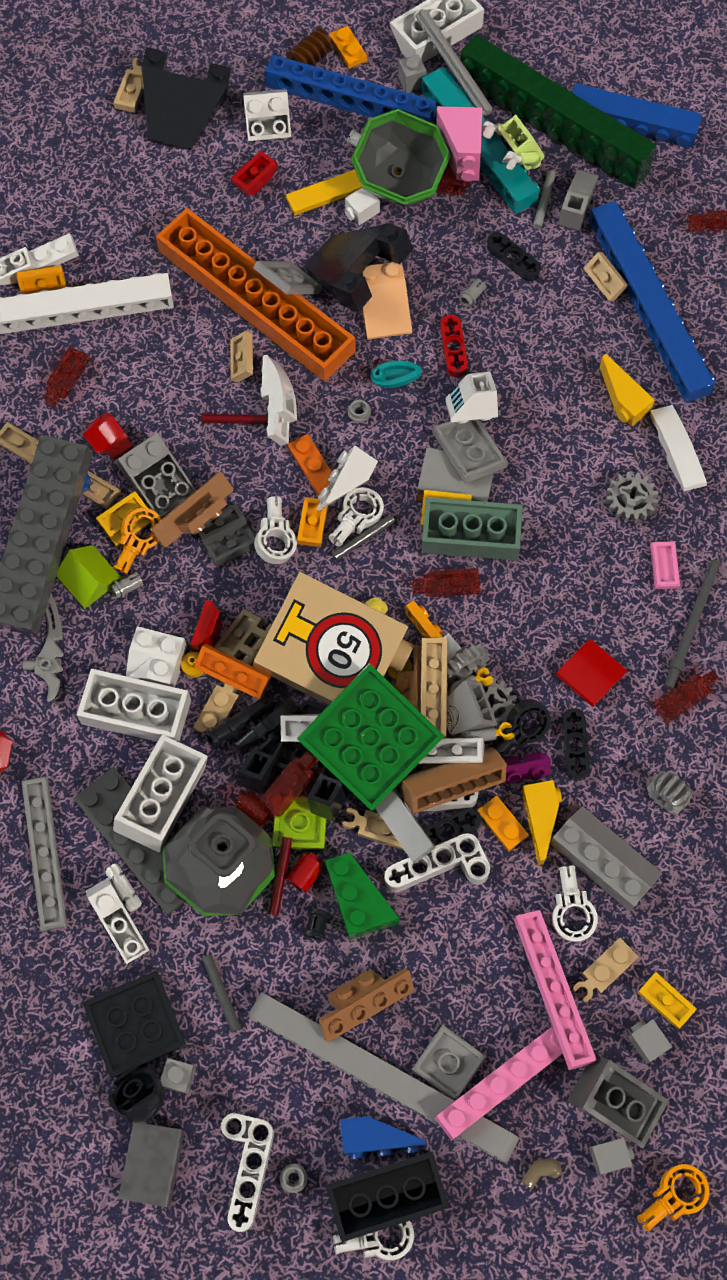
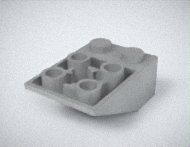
M158 433L150 436L114 461L149 508L154 510L160 517L177 507L196 491Z

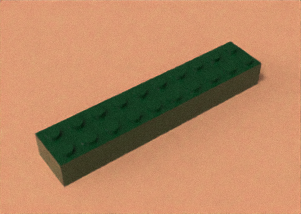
M477 34L461 50L460 61L483 95L493 100L500 108L509 110L514 116L517 115L519 119L528 122L534 129L546 133L551 140L562 143L569 151L576 152L584 157L588 163H594L606 174L615 176L626 186H631L635 189L650 172L657 146L655 143Z

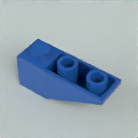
M368 1116L340 1119L344 1155H349L350 1160L366 1158L367 1152L376 1151L377 1157L394 1155V1149L403 1148L405 1154L421 1152V1146H426V1140Z

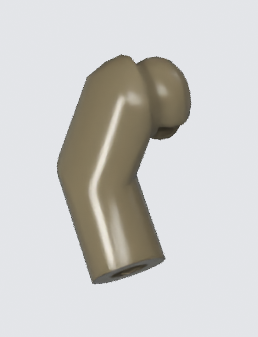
M552 1158L536 1160L532 1163L521 1182L530 1189H533L540 1177L550 1176L557 1178L560 1176L562 1168Z

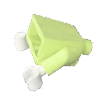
M517 115L505 124H498L496 126L489 121L483 124L481 133H483L484 137L491 139L493 133L496 132L497 135L504 137L512 149L502 160V162L508 163L507 169L512 170L517 162L520 165L523 164L526 170L536 169L540 166L541 160L545 156Z

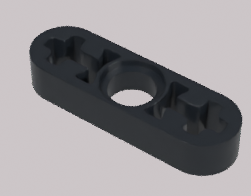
M495 232L489 235L487 250L525 281L531 282L539 278L541 265L536 259L504 234ZM493 241L495 243L501 242V246L498 244L494 246ZM514 253L517 254L520 257V259L517 261H511L508 259L507 256L509 254ZM527 268H528V269L534 268V272H533V271L526 272V269H527Z
M571 708L564 713L562 718L566 774L573 781H582L588 776L590 771L586 720L581 710ZM571 715H574L575 719L580 720L576 724V732L571 733L573 730L572 723L567 722ZM572 739H578L581 741L583 748L579 751H573L568 743ZM584 755V758H579V766L585 770H582L581 774L577 775L576 771L571 770V768L575 766V757Z
M467 808L423 830L429 838L433 835L430 831L435 830V836L440 843L436 844L435 839L431 841L437 846L462 834L476 832L480 828L482 819L477 810ZM466 815H469L470 818H476L473 827L465 824L461 826L463 832L459 833L458 826L454 820L457 819L458 824H461L465 821ZM442 826H451L454 830V835L451 838H443L439 833Z

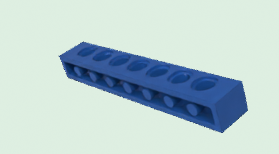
M273 54L265 70L266 88L273 90L287 89V94L371 118L399 109L432 124L435 119L436 101Z

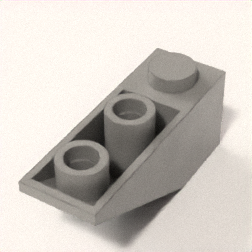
M577 170L566 194L558 225L580 231L599 177L598 175Z

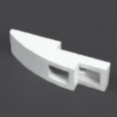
M66 234L31 251L24 247L0 258V285L18 283L17 272L61 266L62 263L79 256L71 234Z
M264 355L261 368V397L269 402L267 408V437L282 446L289 444V423L297 421L296 398L290 379L284 369L268 355Z

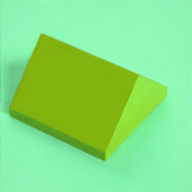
M93 545L69 550L56 575L84 609L109 591L114 581L117 580L119 582L123 580Z

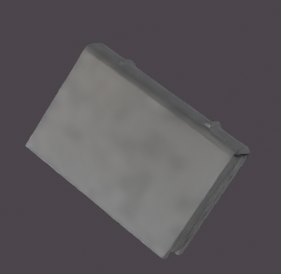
M133 1122L118 1199L170 1208L181 1148L183 1147L184 1130Z

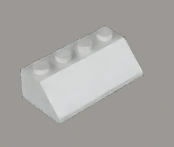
M426 0L390 22V27L402 54L406 58L419 54L424 63L439 54V52L416 19V14L419 10L428 11L450 46L483 27L484 8L476 0Z

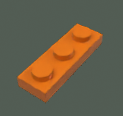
M306 434L287 444V447L319 497L322 490L328 487L330 483L328 477L332 471L310 436Z
M208 644L202 645L193 667L259 700L263 698L271 675Z

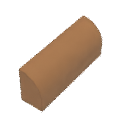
M489 747L484 749L483 763H443L406 776L396 788L412 814L506 782L507 764L496 749Z

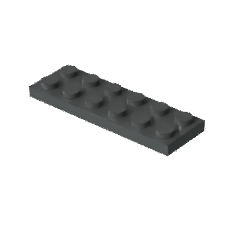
M113 766L73 799L168 916L186 901L164 883L163 850L161 849L159 853L113 831L114 818L131 790L130 785Z

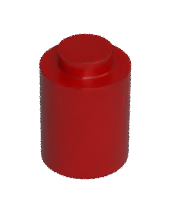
M312 852L309 855L303 853L285 880L300 892L307 894L324 869L321 865L323 860Z

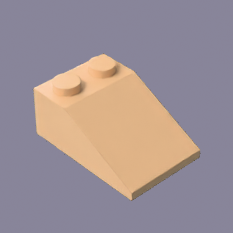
M391 262L367 266L360 274L365 277L372 294L371 299L362 308L367 340L412 334L402 263L399 265Z

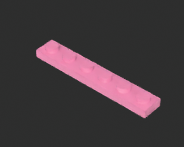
M537 910L517 915L514 918V922L568 1069L572 1070L594 1064L597 1061L541 911Z
M553 1026L435 1117V1120L451 1141L563 1054Z

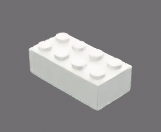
M91 669L77 717L82 725L158 742L163 734L179 742L191 698L188 690Z
M162 734L115 816L113 831L160 853L205 770L208 756Z

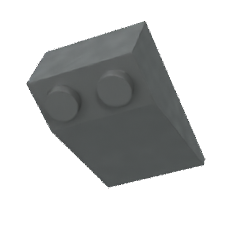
M595 1054L597 1061L594 1064L586 1065L567 1102L643 1149L669 1100L611 1060Z

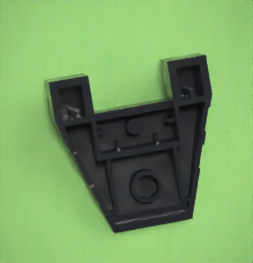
M146 47L141 65V83L148 141L192 150L209 122L215 117L218 109L226 101L232 68L210 63L207 78L204 81L166 71L168 52Z
M386 223L330 236L307 262L304 269L319 284H322L326 291L337 299L340 305L359 312L372 297L365 277L360 274L376 256L400 265L413 250L406 229Z
M307 700L291 715L320 714L327 706ZM281 728L271 732L268 735V739L260 747L256 746L249 753L239 770L243 787L265 796L277 775L312 788L307 797L311 813L333 822L345 802L347 787L301 742L281 741Z

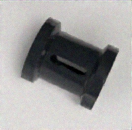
M309 908L308 914L310 916L307 928L303 930L302 935L325 941L324 931L327 919L331 918V914L323 910Z

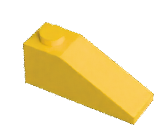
M607 354L603 355L600 370L615 412L622 422H627L632 427L652 410L655 399Z
M553 780L524 785L521 791L538 865H543L546 860L559 803L562 802L559 787L555 788Z

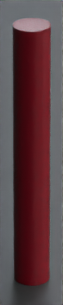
M202 414V423L268 424V415Z
M282 837L269 915L279 916L293 838Z

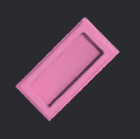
M675 541L651 542L650 548L655 589L679 588L680 579Z

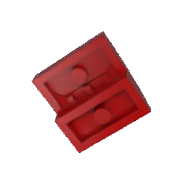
M590 639L555 675L589 705L594 707L625 676L628 670Z

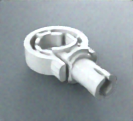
M363 487L349 492L344 498L342 511L337 516L341 523L330 534V541L334 544L338 540L335 545L341 546L346 538L355 532L356 528V533L360 534L364 529L370 528L379 522L384 509L383 500L380 495L372 489ZM357 497H359V501H366L372 505L373 512L371 514H361L354 509L353 504L356 503ZM377 506H378L379 512H378V514L375 516L376 508H377Z
M275 496L267 499L268 519L263 518L261 520V529L255 537L254 546L257 554L264 561L271 564H282L288 561L295 552L297 539L294 532L290 529L289 520H285L282 517V499L277 497V502H275ZM274 536L280 540L282 539L285 543V549L283 551H274L270 547L265 549L267 545L266 538ZM290 547L289 553L286 554V555H284V554L287 552L288 548Z
M575 866L559 867L562 896L561 894L555 895L557 905L552 913V925L561 938L571 942L582 941L594 933L598 923L597 912L588 901L586 891L580 892L578 889ZM569 896H573L574 904L570 903ZM570 907H577L585 913L586 923H590L589 914L592 915V924L585 935L582 932L588 928L587 925L580 931H571L565 928L564 931L571 934L568 936L559 928L557 918H559L561 927L564 926V912ZM574 934H580V937H574Z
M408 1221L404 1222V1226L402 1223L397 1225L402 1235L399 1246L402 1247L405 1239L407 1240L405 1248L397 1255L391 1256L390 1253L397 1251L398 1247L387 1249L379 1242L378 1231L335 1246V1254L377 1247L375 1250L363 1252L364 1257L375 1256L384 1261L397 1260L406 1255L412 1247L414 1240L412 1224ZM333 1235V1244L341 1243L339 1235ZM372 1236L373 1241L367 1242L366 1237Z

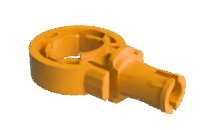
M136 508L124 516L121 522L122 537L118 542L120 545H123V551L114 565V569H119L120 572L128 574L136 555L145 556L148 548L158 543L152 532L146 539L138 538L132 527L136 518L130 520L135 513L142 512L143 515H136V518H146L153 527L161 520V517L152 509Z
M687 1164L677 1165L668 1169L661 1178L659 1188L652 1194L656 1198L665 1191L666 1193L655 1200V1203L641 1215L639 1214L637 1219L639 1223L647 1221L642 1227L649 1232L671 1213L673 1214L669 1218L675 1221L681 1215H689L700 1211L706 1205L709 1198V1185L706 1177L699 1169ZM677 1170H684L690 1172L682 1174L679 1173L674 1176L672 1175ZM681 1176L690 1179L695 1186V1194H701V1197H694L690 1203L683 1202L675 1193V1180Z

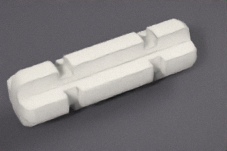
M113 864L106 869L105 873L109 880H113L112 885L122 901L125 900V906L128 911L133 912L141 906L142 902L138 895H134L135 891L126 876L121 874L123 871L120 866Z

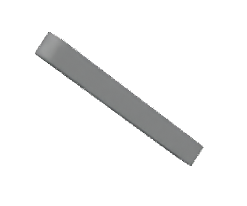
M260 993L247 1016L256 1023L257 1021L260 1022V1025L279 1036L281 1034L284 1036L283 1038L300 1048L307 1049L309 1053L323 1061L330 1062V1065L344 1073L353 1075V1078L367 1086L378 1089L377 1091L396 1102H401V1105L418 1115H424L427 1120L438 1126L440 1125L435 1120V1117L455 1102L341 1036L330 1042L325 1041L318 1023L264 993ZM481 1117L457 1136L468 1143H473V1146L492 1157H498L499 1161L506 1164L519 1141V1137L484 1117Z

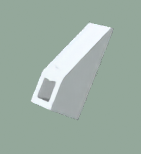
M356 446L352 447L349 451L344 450L337 460L339 463L338 468L334 469L328 477L330 482L328 487H325L318 497L320 503L316 509L320 511L352 490L359 488L369 480L378 461Z
M109 878L85 891L87 898L126 964L149 951Z

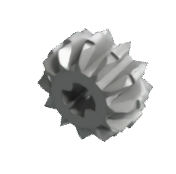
M660 771L649 782L647 787L648 795L654 800V803L658 804L661 809H666L669 813L678 814L690 803V799L693 797L690 792L691 789L685 784V781L681 780L678 775H673L670 771Z

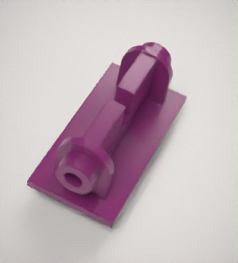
M542 751L524 755L525 762L523 763L520 762L519 756L503 758L507 764L506 782L501 784L517 783L520 780L539 779L551 775V758H548L547 753L542 754Z

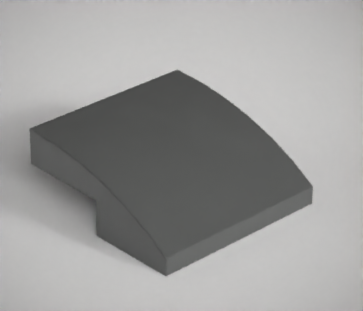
M237 504L222 510L221 515L217 518L209 519L204 524L205 528L198 533L216 568L255 549V536Z

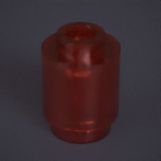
M252 790L247 793L245 791L241 792L234 801L237 804L235 807L240 809L260 827L273 814V811L269 809L270 805Z

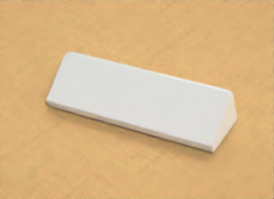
M443 738L418 764L483 763L484 740L483 738Z

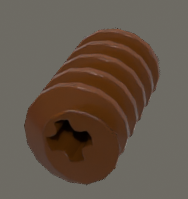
M317 27L304 40L300 41L298 45L294 46L292 50L288 51L286 58L315 66V62L319 63L321 57L325 58L327 52L331 53L333 51V45L327 33L322 28Z

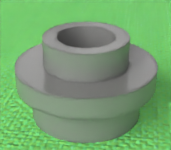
M355 400L348 407V416L354 422H365L371 415L369 404L363 400ZM362 410L363 413L356 414L355 411Z
M298 1164L287 1165L280 1174L282 1187L290 1193L300 1192L307 1184V1173ZM291 1173L299 1175V1181L296 1184L289 1182V1175Z

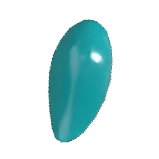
M390 361L374 368L370 378L378 386L397 388L419 379L422 374V368L408 361Z

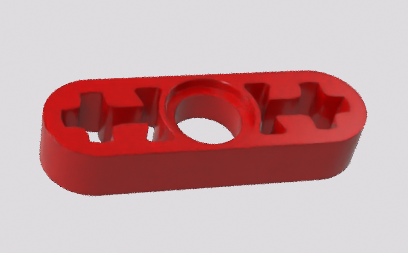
M446 315L442 318L440 325L446 370L450 376L459 378L466 374L468 365L462 325L457 316ZM448 323H452L454 326L452 335H450ZM451 342H456L460 345V348L453 351L447 345ZM455 357H458L460 369H456L454 366Z

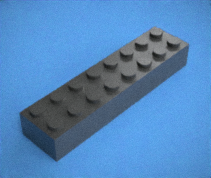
M45 435L40 436L0 565L1 627L38 636L93 454L87 445Z

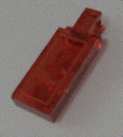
M707 211L706 214L689 215L688 230L700 232L704 229H711L713 232H719L727 229V211Z
M68 347L47 380V394L44 397L47 406L55 408L61 398L65 399L69 395L90 362V355Z
M477 568L430 571V574H424V578L412 579V592L425 593L426 597L480 594L479 571Z
M713 670L702 678L699 674H696L694 677L691 676L656 700L652 705L664 721L669 724L707 698L708 694L712 692L710 686L716 683L719 677Z
M308 751L301 759L296 757L259 800L275 816L281 817L313 779L312 775L314 772L311 768L318 759Z

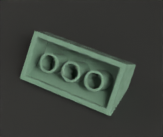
M426 497L421 553L517 561L520 551L523 505Z

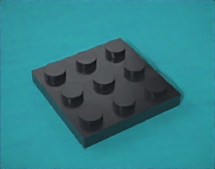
M157 970L82 1002L111 1079L120 1076L134 1066H143L187 1046Z

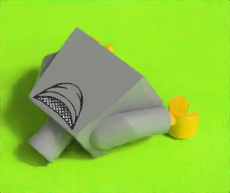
M482 667L478 669L476 676L470 675L455 681L451 685L447 693V734L449 733L451 736L460 738H483L484 741L495 740L497 736H501L504 740H510L514 737V733L503 734L505 728L512 727L508 722L502 723L498 729L494 728L498 724L483 686L491 685L494 681L492 676L482 678L484 675L489 674L487 668Z

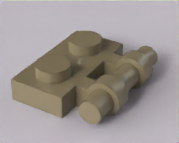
M243 609L215 645V648L236 659L243 654L245 658L242 661L252 665L272 625L269 624L265 631L261 628L265 624L263 619ZM254 637L258 638L252 648L248 646Z

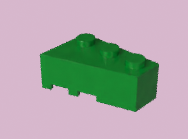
M351 853L325 860L326 869L349 940L399 924V917Z

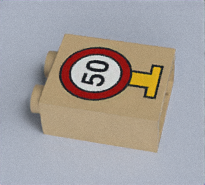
M299 572L253 661V667L329 705L369 663L383 677L389 666L401 672L414 645L403 639L409 626Z

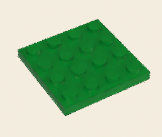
M369 663L297 737V740L373 811L445 736Z

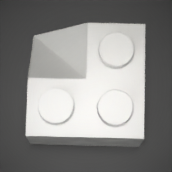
M137 627L129 649L126 677L175 688L181 670V661L187 651L185 638Z

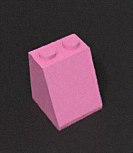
M437 106V126L451 154L448 163L456 180L479 181L482 108Z

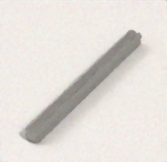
M419 10L416 14V19L475 107L482 108V116L489 115L492 111L491 105L428 11Z

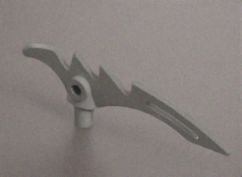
M52 593L48 604L51 605L55 629H53L47 606L45 616L48 630L45 644L35 661H23V670H34L35 675L40 676L47 683L48 702L56 697L60 687V679L54 676V673L63 671V667L55 658L64 655L55 640L62 639L63 634L58 609Z

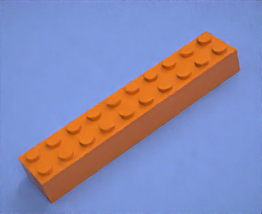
M186 208L156 235L158 250L162 255L324 382L356 352L355 337L300 294L287 295L253 269L257 262L190 209Z

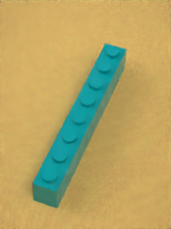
M445 67L422 77L421 91L426 98L436 101V111L437 106L475 107L469 100L465 90L458 86L453 74L448 73ZM482 117V126H483V124H484L486 121H488L487 119H484L483 117ZM494 132L491 139L481 133L480 169L512 211L517 214L538 203L539 186L527 175L525 167L517 162L515 167L509 170L506 168L508 163L502 162L506 154L511 150H508L503 144L501 136Z

